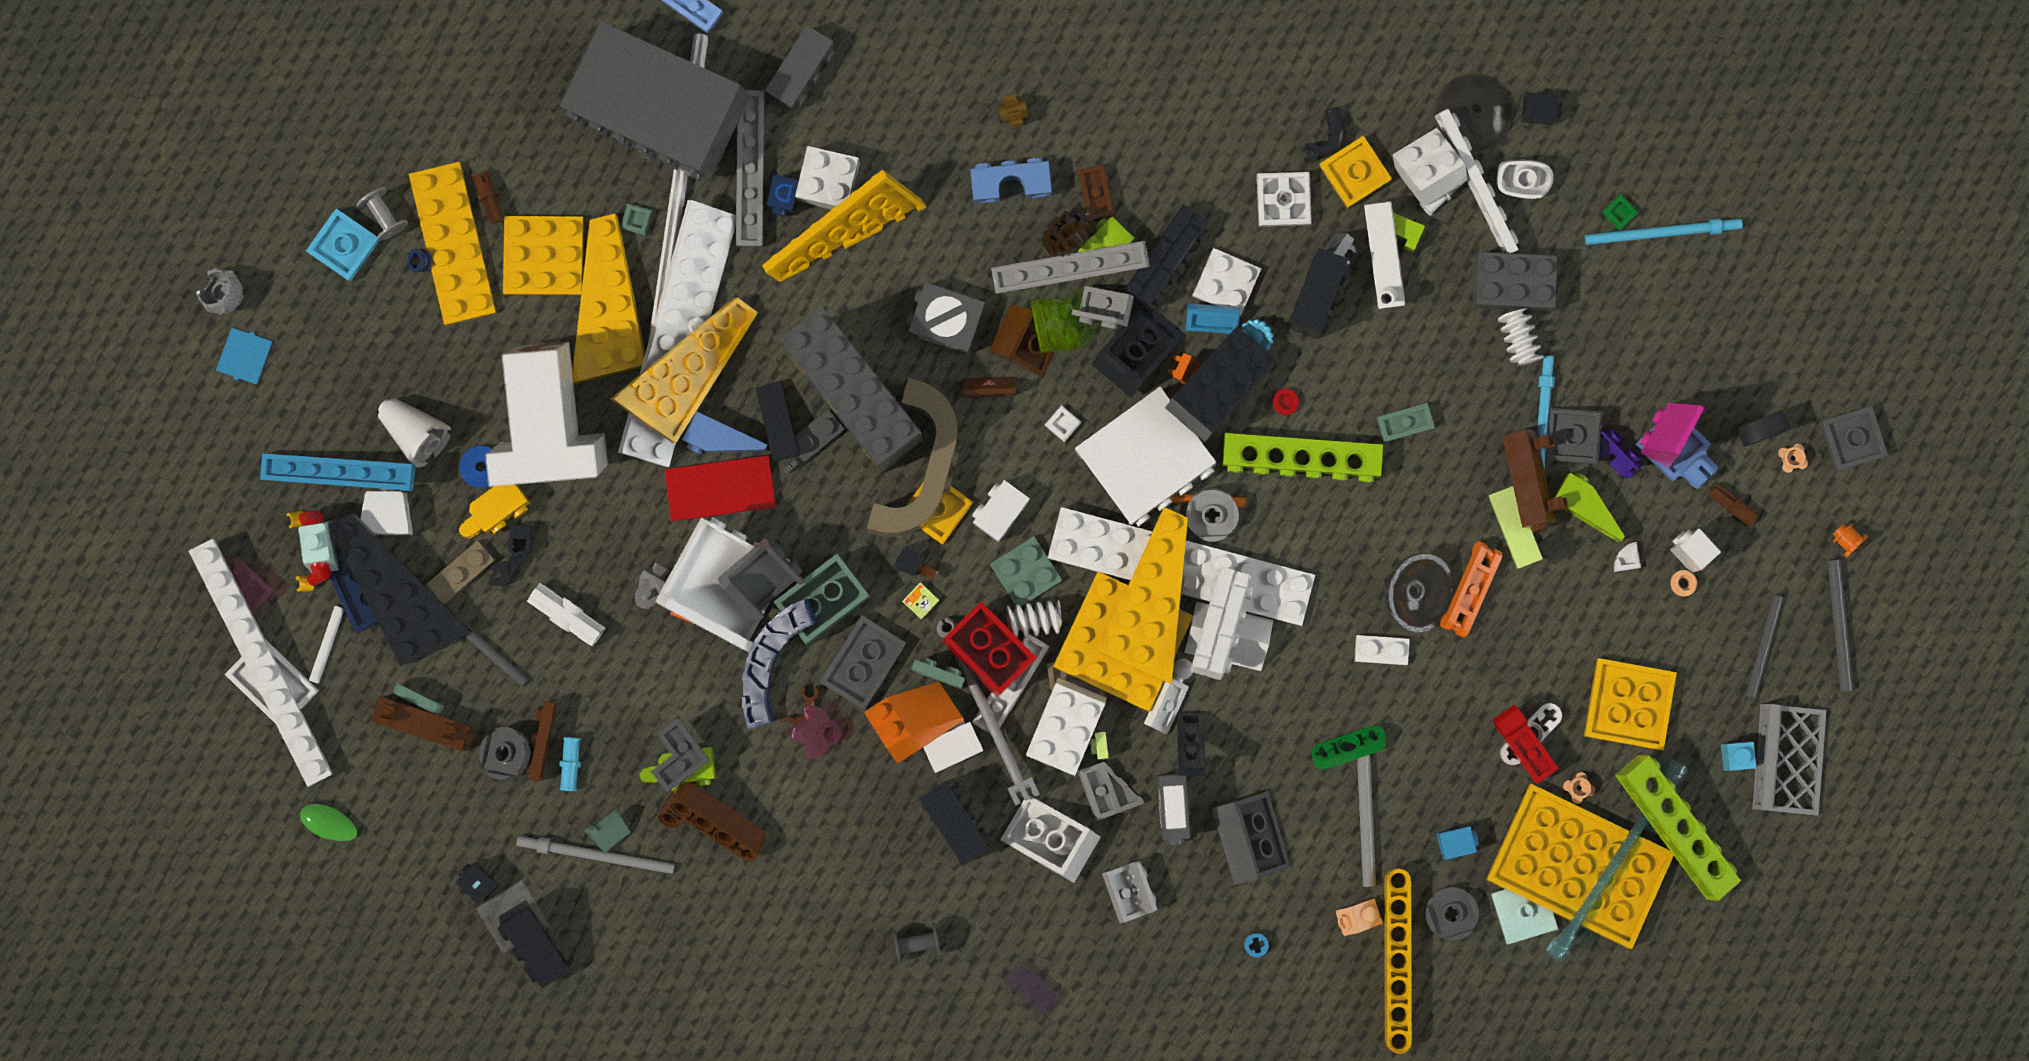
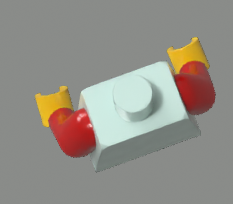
M320 511L287 513V516L291 518L289 528L299 527L303 563L311 572L308 576L296 577V581H299L297 591H313L314 586L330 577L331 571L339 570L336 542L328 526L333 521L324 522V517Z

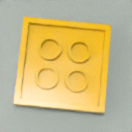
M504 216L503 294L581 295L583 284L584 218L570 216Z
M1597 658L1584 737L1664 751L1677 672Z

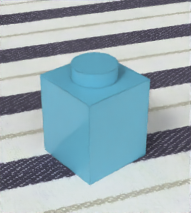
M1754 742L1721 744L1724 771L1756 768Z

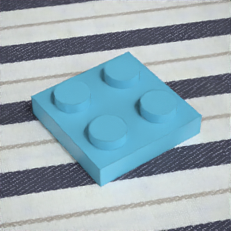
M335 209L306 252L351 282L379 240L373 233L338 209Z

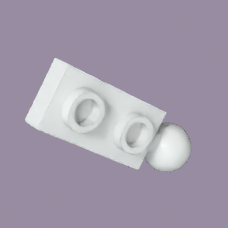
M1179 659L1174 663L1172 684L1163 681L1144 724L1164 734H1168L1189 688L1183 684V681L1193 674L1190 671L1192 663L1189 660Z

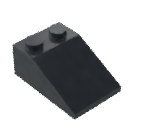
M1141 306L1129 319L1128 326H1123L1115 334L1091 365L1132 398L1185 335L1152 308L1146 310Z

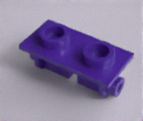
M1605 427L1601 432L1603 437H1601L1600 455L1606 460L1611 454H1614L1616 458L1609 464L1621 477L1625 476L1628 479L1635 473L1632 469L1633 467L1638 471L1642 466L1639 462L1641 457L1632 448L1627 449L1621 443L1623 439L1614 429L1609 431Z

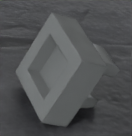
M1335 233L1324 249L1345 257L1347 251L1351 254L1357 253L1356 247L1351 245L1354 239L1347 233Z

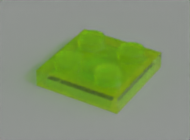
M1070 298L1036 299L1030 301L1041 353L1071 352L1081 349L1074 315H1071L1073 306Z

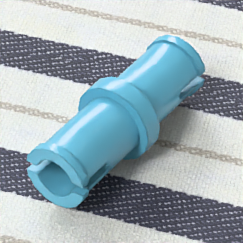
M563 737V760H560L559 766H562L560 790L577 791L578 768L581 767V762L578 761L581 738Z

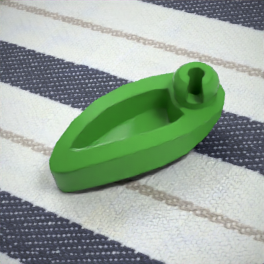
M309 804L303 807L300 812L301 821L306 828L322 838L349 841L357 836L354 824L343 813L332 807Z

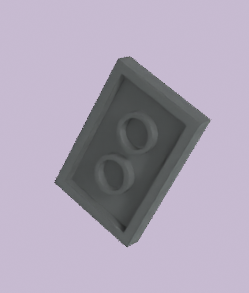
M862 615L820 683L865 710L907 643Z

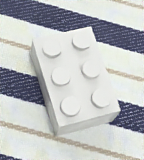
M1057 678L1026 756L1075 776L1106 703V697Z

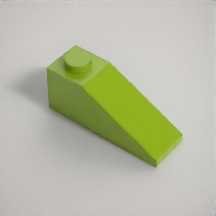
M1575 472L1574 475L1572 473L1567 474L1553 498L1567 497L1569 508L1563 510L1616 542L1622 541L1625 537L1594 487L1587 483L1589 479L1578 472Z

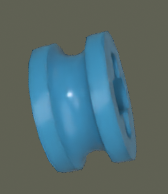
M1252 933L1244 942L1246 952L1253 957H1261L1268 951V941L1262 934ZM1258 937V941L1263 940L1264 946L1260 947V952L1255 953L1254 949L1250 950L1249 945L1253 943V938Z

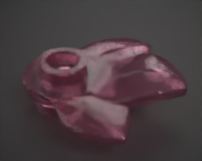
M806 706L803 708L805 721L795 724L789 731V735L796 742L805 745L804 757L813 759L821 757L826 752L828 746H833L839 742L842 736V729L836 721L829 720L825 710L816 706ZM827 728H831L833 731L830 737L824 736V731Z

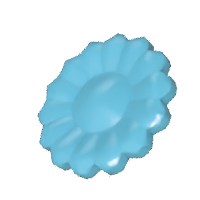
M1250 319L1247 323H1243L1242 331L1264 350L1271 348L1270 345L1273 344L1272 338L1274 334L1271 332V327L1266 325V322H1260L1259 319Z

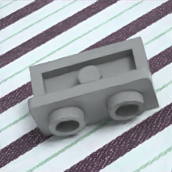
M1085 286L1080 310L1072 309L1071 315L1080 317L1079 322L1094 325L1095 321H1101L1102 327L1116 330L1117 325L1127 327L1134 296Z
M1140 861L1128 863L1102 873L1120 924L1157 911L1156 897L1150 890L1146 869Z

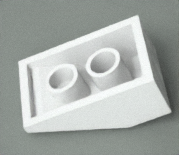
M1029 796V800H1023L1000 840L1074 883L1101 837L1089 828Z

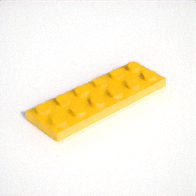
M456 162L409 174L426 249L430 251L433 259L431 270L444 325L447 326L496 314L461 163Z

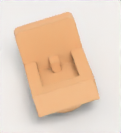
M1375 898L1336 910L1338 925L1344 936L1360 933L1383 924Z

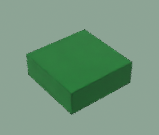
M1620 194L1601 213L1620 231L1639 212Z

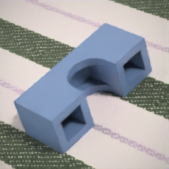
M1042 158L1028 159L1025 164H1017V161H1005L1001 163V166L991 167L990 163L975 165V169H970L974 204L1000 201L999 188L1007 180H1017L1023 185L1025 199L1052 195L1049 161L1043 162Z

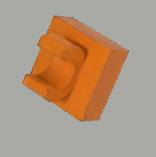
M1183 353L1182 357L1174 356L1173 359L1179 364L1176 370L1168 369V373L1182 384H1185L1202 363L1193 356Z

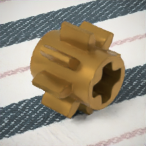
M1015 94L1003 97L1004 104L998 105L1003 124L1010 122L1011 128L1022 126V119L1028 117L1024 99L1017 100Z

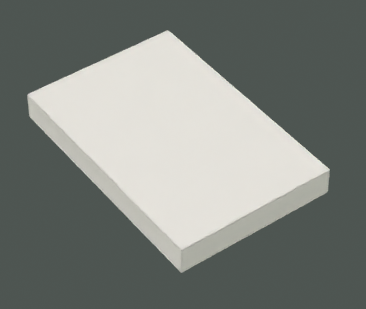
M266 640L300 709H302L319 690ZM241 657L225 675L275 722Z

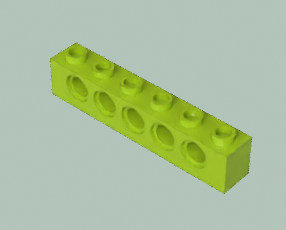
M1225 433L1222 467H1228V472L1243 473V468L1254 469V474L1268 475L1269 470L1280 471V476L1294 477L1296 472L1306 473L1307 478H1322V474L1332 475L1333 480H1348V476H1356L1360 482H1374V478L1381 477L1383 445ZM1245 448L1255 450L1257 457L1254 461L1244 459L1242 452ZM1271 450L1280 451L1283 456L1282 462L1273 463L1269 459V452ZM1297 452H1305L1309 457L1308 464H1298L1295 460V454ZM1326 453L1331 454L1335 459L1334 466H1324L1321 461L1322 455ZM1352 455L1357 456L1361 460L1360 468L1352 469L1348 465V457Z
M1637 755L1615 774L1616 778L1705 899L1719 901L1741 881L1736 875V868L1731 862L1725 860L1721 854L1720 846L1706 834L1704 824L1700 820L1695 819L1690 812V805L1675 792L1676 787L1669 778L1664 777L1659 770L1661 768L1660 764L1651 756ZM1648 779L1652 782L1650 790L1646 786ZM1664 800H1666L1667 802V808L1665 811H1663L1662 809V803ZM1679 821L1682 822V830L1680 832L1677 829ZM1696 841L1698 847L1697 851L1694 853L1693 844ZM1711 862L1713 869L1712 872L1709 874L1708 865Z

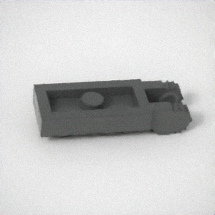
M829 409L795 436L800 455L785 466L783 470L786 474L790 473L802 462L808 461L845 430Z

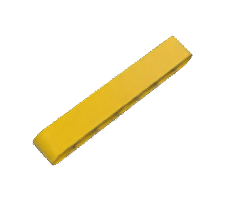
M1394 868L1386 873L1384 879L1385 1043L1394 1053L1402 1054L1409 1050L1412 1042L1411 878L1405 870ZM1395 873H1401L1404 877V883L1399 888H1395L1391 884V877ZM1399 899L1404 903V910L1400 914H1394L1391 910V904ZM1397 926H1401L1404 930V937L1400 941H1394L1391 937V931ZM1401 953L1404 956V963L1401 967L1395 968L1391 963V958L1394 954ZM1396 980H1402L1405 986L1400 994H1394L1391 990L1392 983ZM1396 1007L1404 1009L1405 1014L1400 1021H1394L1391 1016L1392 1010ZM1396 1034H1403L1404 1044L1399 1048L1393 1047L1391 1043L1392 1037Z

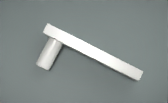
M1384 201L1365 204L1378 308L1404 306L1406 303L1392 202Z

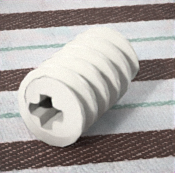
M1528 308L1506 313L1498 318V322L1507 323L1501 328V332L1510 333L1504 338V342L1513 343L1507 348V352L1516 353L1510 358V362L1519 363L1517 366L1544 358L1543 355L1535 354L1541 348V345L1532 344L1538 338V335L1529 334L1535 328V325L1526 324L1532 318V315L1523 314Z
M1057 600L1055 608L1051 601L1046 602L1045 609L1040 602L1036 603L1035 610H1033L1030 603H1026L1024 611L1019 604L1015 605L1014 612H1012L1010 606H1006L1008 629L1016 637H1018L1019 630H1022L1024 636L1028 637L1030 629L1033 630L1035 636H1038L1040 628H1043L1045 634L1049 635L1050 627H1053L1056 634H1059L1062 625L1059 600Z

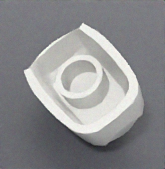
M1525 159L1503 161L1498 168L1497 186L1501 192L1507 195L1528 199L1542 198L1550 190L1553 183V172L1550 166L1540 161Z

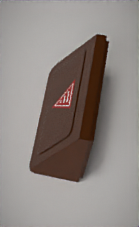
M1014 376L963 379V397L1014 396L1016 394Z

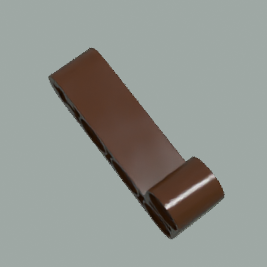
M689 782L681 783L668 795L658 815L660 823L668 828H677L683 822H687L746 861L756 860L767 838L761 828Z

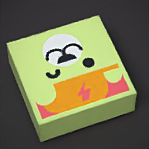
M919 583L902 602L922 620L939 602V599L923 584Z

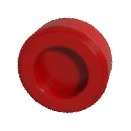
M1281 389L1273 397V407L1281 415H1290L1299 406V397L1291 389Z

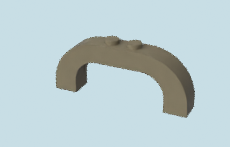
M908 378L901 408L926 416L935 428L936 438L923 486L917 499L901 508L873 504L867 533L883 537H899L913 533L931 520L940 506L943 493H949L952 477H948L950 467H956L959 452H955L958 431L957 421L950 403L943 394L931 385Z

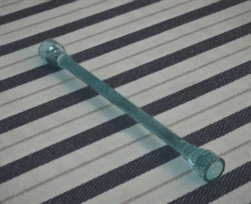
M1671 759L1663 770V775L1677 786L1683 781L1689 771L1684 765ZM1643 813L1610 861L1611 863L1607 865V868L1601 874L1602 877H1599L1597 880L1598 882H1596V885H1594V888L1586 897L1587 899H1585V902H1583L1575 914L1576 916L1570 921L1568 927L1563 929L1561 934L1551 940L1545 949V953L1554 960L1563 963L1570 953L1572 941L1576 936L1575 931H1578L1579 926H1581V923H1583V920L1591 911L1590 909H1592V906H1594V903L1602 894L1601 892H1603L1611 880L1610 878L1616 873L1625 856H1627V853L1635 844L1634 842H1636V839L1644 830L1643 828L1649 822Z

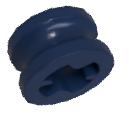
M413 249L408 254L407 262L412 272H428L432 267L433 259L428 249Z

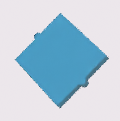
M231 328L216 371L231 375L235 380L242 379L257 384L272 341L255 336L254 332L246 333Z

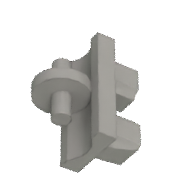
M657 563L654 564L650 573L643 571L640 576L638 590L635 593V602L640 608L650 609L656 605L655 601L667 581L666 577L669 574V570Z

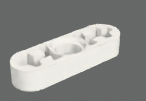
M1548 703L1539 707L1527 720L1528 726L1534 727L1537 730V739L1540 742L1560 723L1562 712L1557 705ZM1545 709L1548 711L1553 709L1555 711L1553 714L1555 720H1548L1543 724L1547 728L1544 732L1541 726L1534 723L1533 720L1537 718L1538 722H1540L1545 717L1543 711ZM1505 743L1500 750L1501 759L1509 765L1519 764L1520 761L1518 759L1507 758L1509 754L1507 748L1509 746Z

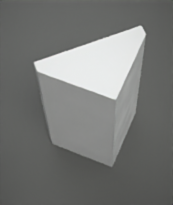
M1196 601L1184 653L1195 655L1209 604ZM1246 613L1243 625L1238 624L1235 633L1240 634L1236 649L1231 648L1228 658L1233 659L1232 664L1259 671L1262 670L1270 643L1272 619Z

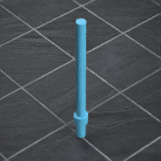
M1721 218L1709 219V222L1587 234L1585 235L1586 245L1707 232H1710V235L1722 234V231L1742 229L1743 223L1742 219L1721 221Z
M1544 356L1542 376H1539L1538 387H1541L1537 438L1548 433L1551 388H1554L1555 377H1552L1554 356ZM1543 449L1540 452L1545 470L1546 449Z

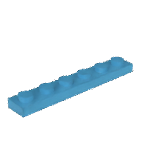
M262 453L260 480L413 491L416 465Z

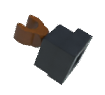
M907 546L903 547L893 565L894 568L910 576H914L918 572L932 581H935L939 574L937 570L922 563L924 556Z

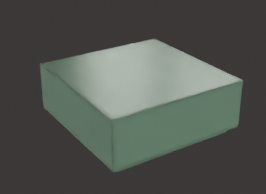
M627 203L620 229L646 236L653 210Z

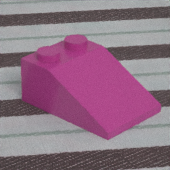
M1668 403L1664 409L1659 407L1652 420L1656 423L1653 431L1647 430L1640 442L1644 446L1641 454L1669 468L1680 454L1704 407L1678 403Z

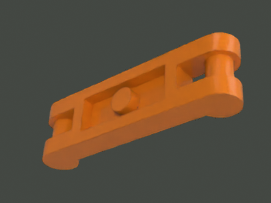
M1477 541L1474 544L1471 559L1447 613L1444 614L1440 621L1442 628L1446 630L1452 629L1456 635L1462 638L1469 634L1502 559L1501 551L1495 548L1489 549L1487 544L1481 541ZM1484 558L1487 559L1486 566L1481 564ZM1459 613L1464 615L1461 621L1457 620Z

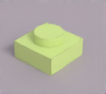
M1094 733L1095 738L1090 739L1092 755L1097 754V759L1109 758L1106 733Z

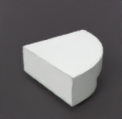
M1637 542L1623 547L1614 561V572L1641 568Z

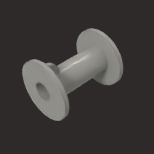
M385 187L368 193L357 203L359 209L368 206L382 227L383 231L377 237L379 241L389 239L408 225L407 220L396 222L381 197L387 193Z

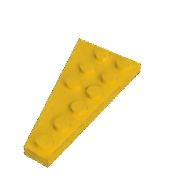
M881 170L858 190L852 192L839 205L832 208L819 221L813 223L800 236L793 239L780 252L773 255L762 266L768 275L782 282L807 269L809 262L820 257L825 260L832 256L831 251L841 246H844L846 249L880 232L883 225L889 221L896 220L899 222L906 218L905 213L915 208L919 212L926 208V205L921 198L887 172Z
M733 298L614 395L611 400L671 443H677L758 312L739 298Z
M1164 507L1099 652L1172 684L1188 518Z

